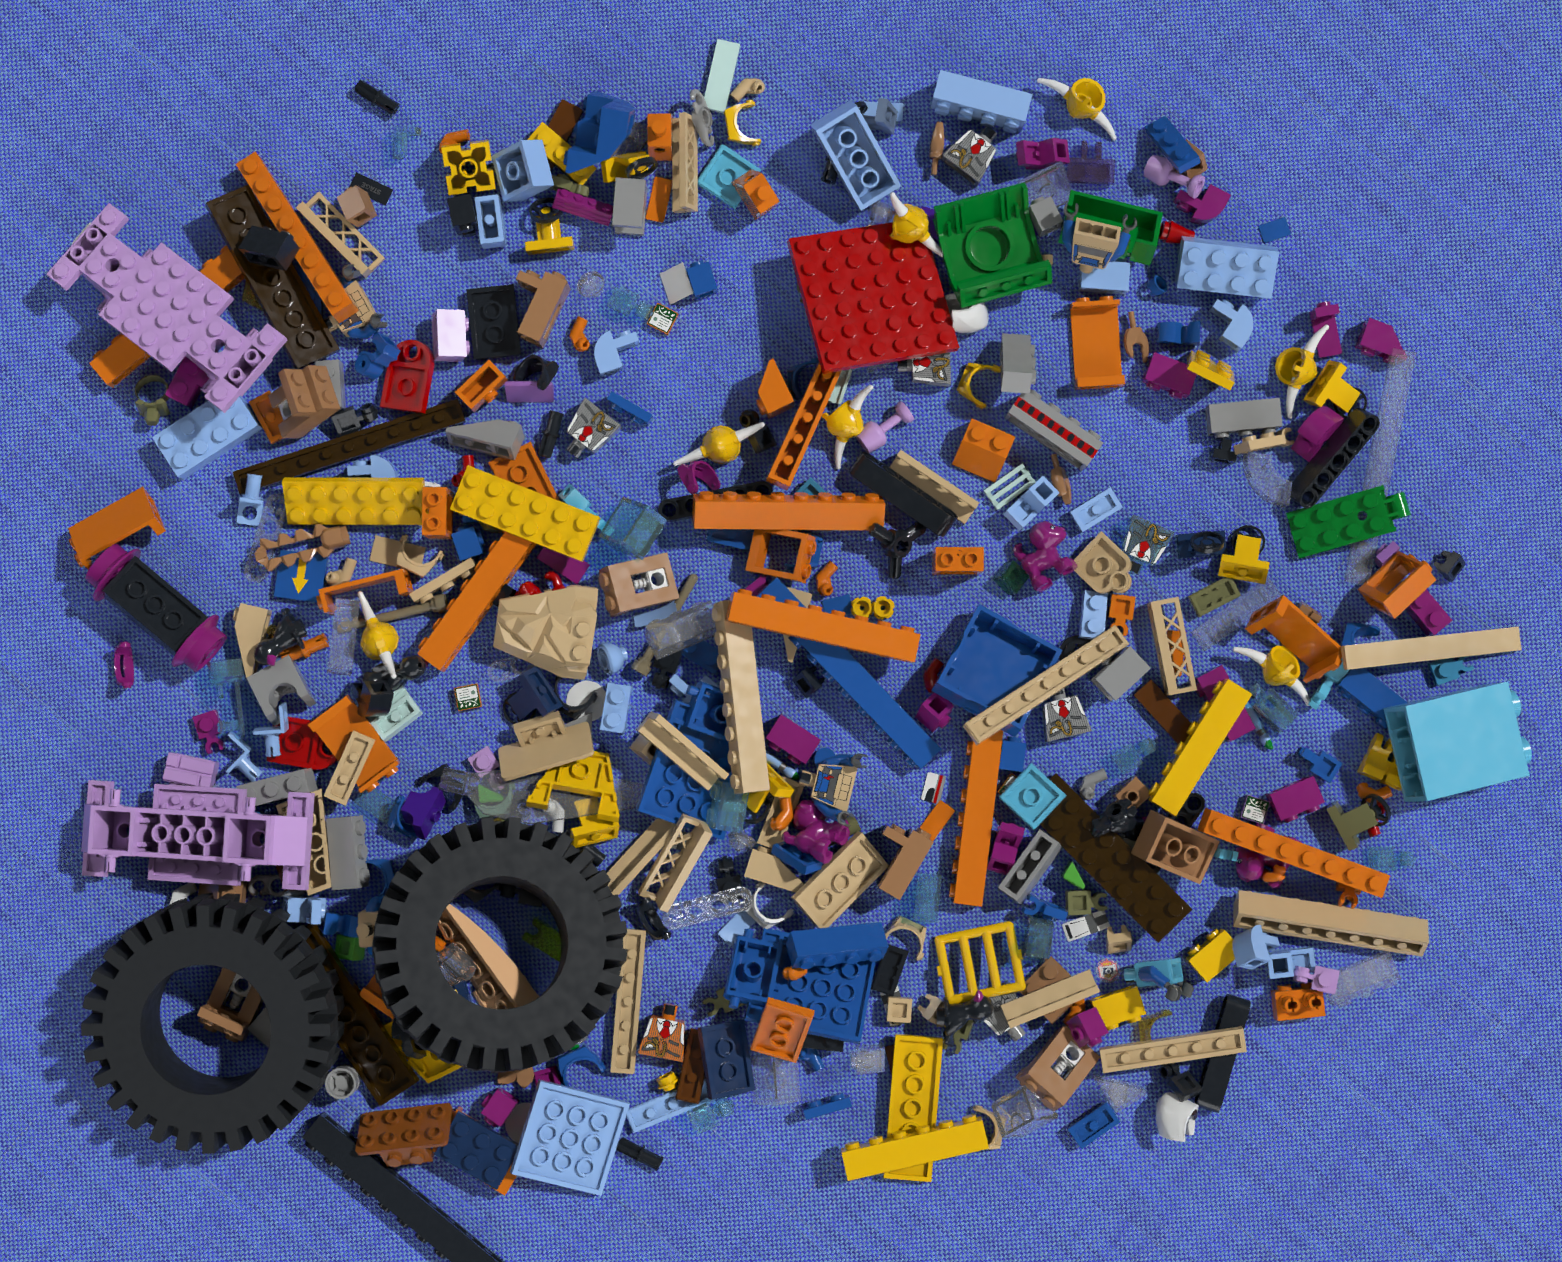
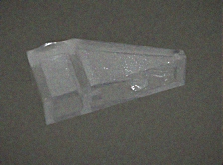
M336 598L327 673L351 676L360 604L358 600Z

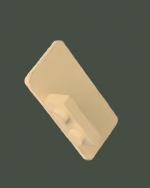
M559 711L544 717L539 716L513 724L514 732L519 742L505 745L498 749L503 781L538 773L546 769L585 759L594 754L589 723L583 722L565 727Z

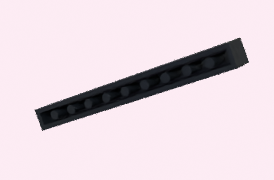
M325 1112L317 1118L303 1135L304 1143L309 1149L314 1152L318 1150L324 1155L323 1160L332 1167L336 1165L343 1171L341 1174L345 1179L350 1182L355 1181L360 1185V1191L369 1198L373 1196L378 1200V1205L387 1213L391 1211L398 1217L396 1220L403 1227L413 1229L416 1232L415 1236L421 1242L431 1244L434 1247L433 1251L442 1259L446 1257L451 1262H505L393 1168L387 1167L385 1162L376 1154L359 1156L355 1151L357 1138Z

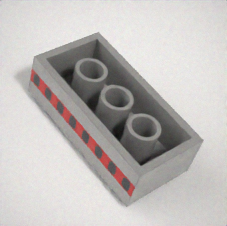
M1030 389V394L1021 393L1005 416V419L1083 471L1102 446L1101 437L1090 429L1088 432L1080 427L1081 423L1071 416L1066 418L1060 413L1061 409L1053 403L1047 405L1040 400L1042 396L1036 391Z

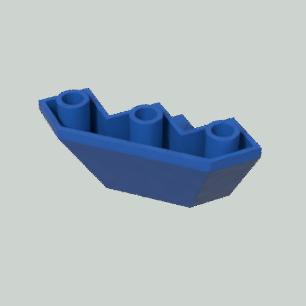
M592 91L585 96L583 101L585 118L575 124L573 137L576 138L575 145L569 148L564 155L566 173H573L614 156L631 133L636 108L627 101L599 91Z

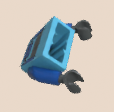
M1181 957L1137 962L1134 965L1135 968L1124 969L1126 983L1137 982V987L1158 985L1161 989L1166 988L1168 990L1165 997L1171 1001H1179L1181 995L1190 998L1194 991L1191 983L1183 981Z

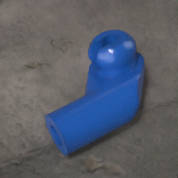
M801 1049L798 1059L809 1061L814 1072L825 1067L817 1049Z

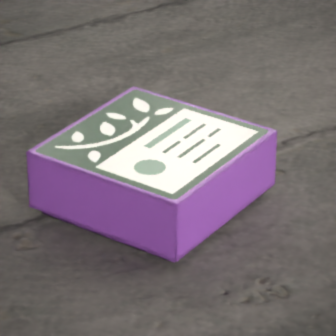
M1246 794L1240 817L1264 824L1270 802Z

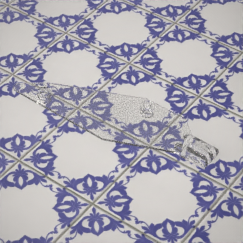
M444 767L438 787L442 791L468 796L484 815L503 819L509 817L521 818V822L526 824L598 814L601 797L552 789L548 810L526 807L528 796L532 794L536 784L542 779L547 769L514 780L503 781L500 770L472 773ZM613 778L618 810L635 808L644 784Z

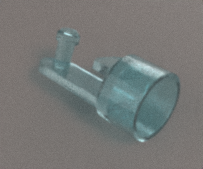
M242 659L208 662L210 686H217L218 699L224 698L222 685L233 684L237 721H219L217 723L218 732L224 734L226 731L239 730V736L245 737L239 684L246 682Z

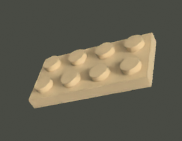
M857 831L832 856L831 861L824 864L821 870H818L791 898L817 929L828 928L889 865L864 834Z

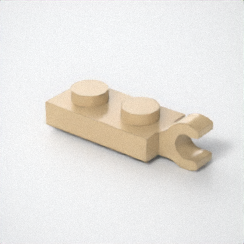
M1291 428L1279 430L1276 436H1274V432L1260 435V439H1256V435L1242 438V443L1233 446L1235 455L1278 446L1287 447L1293 445L1294 440L1288 441L1285 436L1287 432L1291 431Z

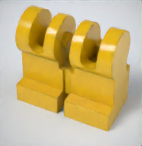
M1376 733L1370 742L1368 751L1364 755L1357 773L1402 791L1394 753L1391 762L1387 760L1393 751L1391 740L1389 738L1382 748L1381 744L1384 736Z

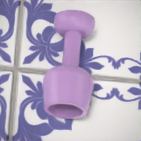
M1157 155L1150 157L1144 169V177L1159 186H1164L1171 180L1187 187L1190 197L1195 199L1199 196L1205 183L1204 176L1195 175L1191 179L1175 172L1174 166L1167 158Z
M902 401L896 404V413L880 425L873 421L867 422L863 426L864 430L856 436L858 442L867 453H871L884 446L887 441L885 432L900 421L910 423L915 420L908 407Z

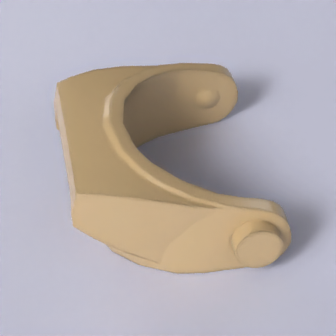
M402 535L397 556V567H401L424 578L436 566L439 560L442 561L444 557L443 551L440 550L437 557L431 562L425 564L413 562L404 551V545L409 535Z
M899 915L885 932L886 939L889 934L898 929L912 931L918 936L920 943L916 961L922 960L927 927Z
M973 1106V1111L984 1113L991 1118L994 1124V1132L988 1141L989 1149H999L1006 1119L994 1112L988 1111L983 1106Z

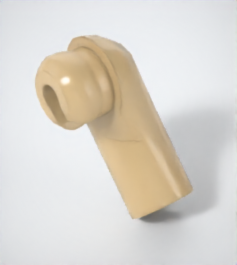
M757 78L743 79L730 96L739 103L745 94L762 93L765 90V84Z
M346 557L342 569L334 572L330 571L326 574L325 579L327 583L334 586L349 582L357 561Z

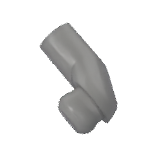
M1104 768L1083 777L1079 792L1085 800L1093 799L1096 784L1108 779Z

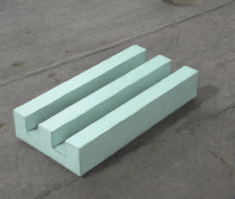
M1022 463L985 489L984 493L998 510L1034 485L1036 481ZM1019 471L1023 473V475H1021L1019 478L1014 480L1012 483L1007 485L1005 488L1000 490L995 495L991 494V491L996 489L998 486L1003 484L1005 481L1010 479ZM1024 479L1028 480L1027 484H1025L1020 489L1012 493L1010 496L1005 498L1000 503L996 501L997 498L1005 494L1007 491L1012 489L1014 486L1019 484Z

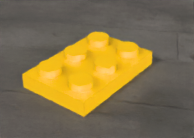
M1191 350L1187 357V369L1229 391L1235 383L1234 372L1231 370L1232 366L1221 360L1218 363L1212 361L1210 355L1201 350H1197V352Z

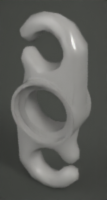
M693 89L690 92V100L696 98V102L692 103V121L703 144L711 147L714 144V136L711 135L709 137L708 134L712 133V114L707 107L703 94L698 89Z
M256 875L248 882V890L253 896L258 894L254 888V884L257 881L262 882L264 885L260 891L261 896L299 897L307 892V890L274 892L271 884L275 879H280L279 875Z

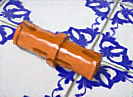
M321 633L306 641L302 639L305 645L304 649H301L297 644L294 647L283 650L280 655H282L281 658L289 655L294 661L302 657L308 658L311 656V653L330 646L326 635Z

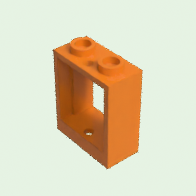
M422 487V535L428 539H452L453 511L450 510L454 499V492L447 487Z
M754 529L745 570L754 574L806 584V579L811 574V557L816 551V537L790 530ZM771 534L801 540L794 574L764 568Z
M935 547L932 551V575H980L984 571V547Z
M1398 551L1358 588V591L1369 606L1395 619L1431 586L1436 579L1431 573L1433 569L1426 561H1418L1413 555H1406ZM1410 573V575L1405 580H1403L1390 594L1387 595V593L1392 588H1394L1407 574Z

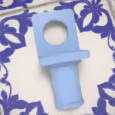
M247 474L245 495L239 497L237 523L260 526L264 499L259 497L262 476ZM247 506H252L257 511L256 517L252 520H248L243 516V510Z
M286 702L279 705L280 726L257 727L253 730V735L262 734V736H265L266 757L281 755L279 734L285 733L289 729Z
M231 730L228 736L244 751L225 772L228 774L233 768H238L251 782H254L263 771L247 758L251 747Z

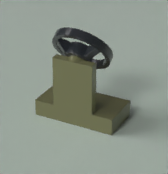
M1376 794L1367 795L1362 799L1360 806L1344 813L1338 801L1329 804L1327 807V811L1349 851L1357 848L1360 844L1357 834L1373 826H1383L1391 818V811L1387 802ZM1368 798H1371L1370 806L1366 802ZM1376 800L1379 801L1384 807L1386 817L1382 814L1381 808L1377 805Z

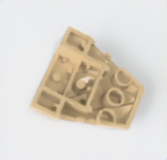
M569 585L564 589L554 591L549 589L544 590V593L534 595L523 594L499 599L493 647L559 677L585 680L587 668L590 665L597 619L598 587Z

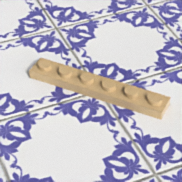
M627 929V934L623 938V948L627 949V959L621 967L620 976L623 978L617 990L610 1070L612 1073L635 1074L646 930Z
M1242 1026L1099 1047L1103 1073L1247 1052Z

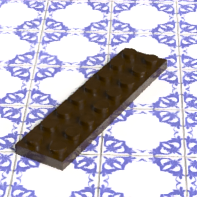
M249 184L206 202V209L269 323L287 338L283 348L294 368L302 369L307 365L337 353L339 347L292 262L286 271L250 263L238 249L252 225L262 228L266 226L274 230Z
M1055 773L1049 780L1067 796L1040 825L1159 943L1193 909L1144 860L1131 854L1132 848L1116 832L1109 831L1099 837H1093L1091 835V822L1093 819H1099L1100 816Z
M308 924L306 927L312 933L306 942L313 950L320 945L324 947L328 956L322 965L326 972L336 969L340 979L333 988L334 996H344L345 1007L338 1015V1021L345 1022L343 1036L337 1043L378 1105L382 1106L417 1083L419 1078L370 1004L360 996V989L317 924Z

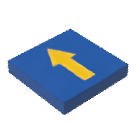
M280 550V557L297 552ZM315 554L313 559L306 563L301 558H298L295 564L289 568L282 562L278 566L274 597L317 603L316 596L320 595L318 589L325 587L329 557L324 559L321 555Z

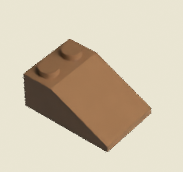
M1150 810L1131 854L1201 884L1220 841Z

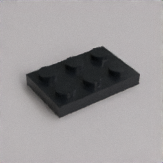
M514 284L466 289L474 360L522 356L520 335L517 332L519 325Z

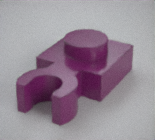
M212 710L193 716L199 739H207L205 744L206 752L208 754L213 753V743H217L219 749L224 750L225 743L218 738V734L224 732L218 711Z

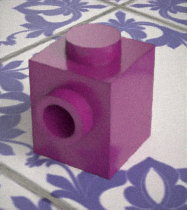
M933 693L921 704L915 718L933 733L938 727L943 729L951 720L949 715L954 705L947 699Z
M1096 1007L1079 1013L1067 1021L1071 1035L1079 1048L1086 1045L1092 1048L1102 1043L1101 1038L1109 1033Z
M500 1087L493 1095L489 1093L482 1103V1106L485 1108L481 1114L485 1116L484 1120L490 1125L501 1127L520 1100Z

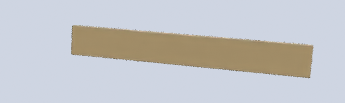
M1114 625L963 725L964 729L976 745L980 744L1129 645L1128 641L1117 626Z
M1519 627L1341 646L1344 670L1521 650Z

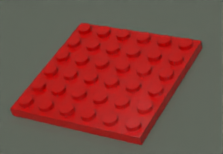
M893 222L789 238L787 241L823 374L955 352L959 349L932 250L919 240L912 243H903L892 239L890 234L893 233Z

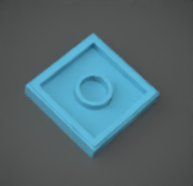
M722 144L698 178V186L735 210L742 199L731 182L750 169L761 172V169Z
M1030 763L1001 794L999 799L1028 826L1035 830L1067 795Z

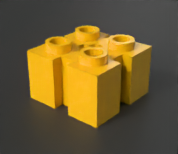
M489 139L470 142V148L461 149L460 143L441 146L444 167L450 166L451 173L446 174L448 195L467 193V187L476 186L477 192L496 189L493 168H487L486 161H492ZM466 161H470L472 165H475L476 168L472 169V173H467L466 169H462V165H465Z

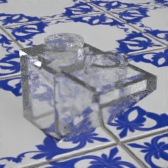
M855 1045V1051H851V1068H855L856 1075L885 1072L884 1045Z

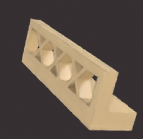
M682 112L679 113V118H672V212L674 213L698 212V131L693 124L692 115Z
M320 192L316 193L306 204L302 201L296 207L350 264H354V268L357 271L359 270L365 279L385 260L375 247L350 222L346 221V218ZM321 200L326 205V215H316L310 208ZM329 209H330L335 215H329ZM329 219H340L342 221V231H332L329 228ZM336 235H342V241ZM346 235H356L359 238L358 248H348L346 246ZM362 242H363L368 248H362ZM362 252H373L378 258L367 267L362 262Z
M902 450L899 451L890 465V468L952 510L958 516L957 520L964 525L979 505L978 501Z
M1179 597L1147 603L1164 694L1169 696L1197 690ZM1174 603L1175 614L1171 620L1163 615L1161 605ZM1171 625L1177 628L1180 633L1176 643L1167 638L1166 632ZM1175 649L1184 653L1185 659L1180 667L1173 663L1171 659ZM1173 667H1175L1176 669H1178L1175 674H1174V669H1173ZM1180 672L1188 676L1190 687L1177 689L1176 678Z
M651 711L636 729L705 790L709 791L718 778L725 780L729 776L723 768L660 714Z
M682 813L638 891L639 896L650 897L651 900L656 901L659 910L668 913L713 834L707 822ZM686 822L695 825L692 832L682 835L681 830ZM682 842V850L671 855L670 849L672 846ZM671 862L672 867L670 871L660 874L659 869L661 865ZM660 882L661 886L656 894L647 891L651 884Z
M657 818L607 872L611 879L608 887L612 895H619L661 850L676 825L675 823Z
M1090 969L1002 1004L1001 1008L1011 1029L1097 994L1100 990L1095 983Z

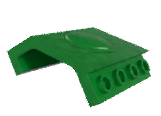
M1025 182L934 206V227L950 285L961 308L1052 284L1051 264L1049 260L1044 261L1041 256L1029 213L1028 188Z

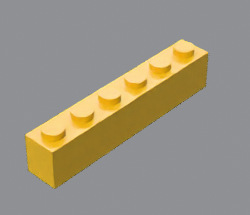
M1229 679L1217 682L1212 690L1213 698L1210 702L1206 701L1199 711L1202 715L1198 722L1193 721L1186 732L1189 736L1184 743L1181 741L1174 751L1176 757L1172 763L1169 761L1166 763L1161 771V774L1164 776L1159 783L1155 782L1148 792L1151 795L1148 801L1172 816L1178 814L1252 696V693Z
M976 1114L963 1116L962 1121L944 1120L939 1122V1126L930 1128L929 1125H922L916 1127L914 1132L906 1133L905 1130L893 1132L892 1137L888 1138L874 1136L869 1138V1142L859 1144V1141L846 1143L845 1147L841 1148V1154L847 1180L850 1181L989 1149L981 1116L976 1117Z

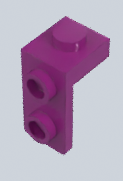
M1330 301L1316 304L1317 308L1309 312L1313 335L1323 326L1329 325V329L1322 336L1316 347L1318 358L1340 355L1342 349L1335 316L1340 313L1338 304L1331 305Z

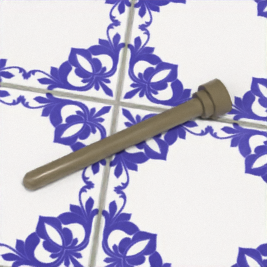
M696 574L689 575L679 593V599L674 601L677 612L663 620L643 656H639L638 660L635 659L630 668L646 677L648 676L652 664L650 661L698 580Z
M443 593L435 595L430 602L375 616L379 622H388L429 611L441 614L448 612L446 610L448 601ZM365 618L340 623L336 626V630L339 633L367 627Z

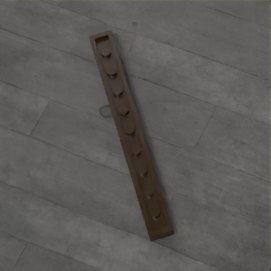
M455 399L427 408L425 414L415 412L234 471L233 475L239 494L244 495L247 474L261 475L260 489L281 483L284 477H299L446 429L447 427L465 423L466 419L459 399Z

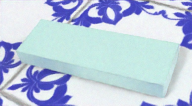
M717 39L704 96L710 111L724 114L727 108L740 50V44Z

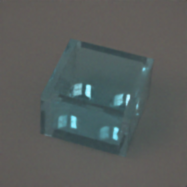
M622 497L598 537L617 551L643 560L649 553L657 536L662 532L667 519L646 504Z

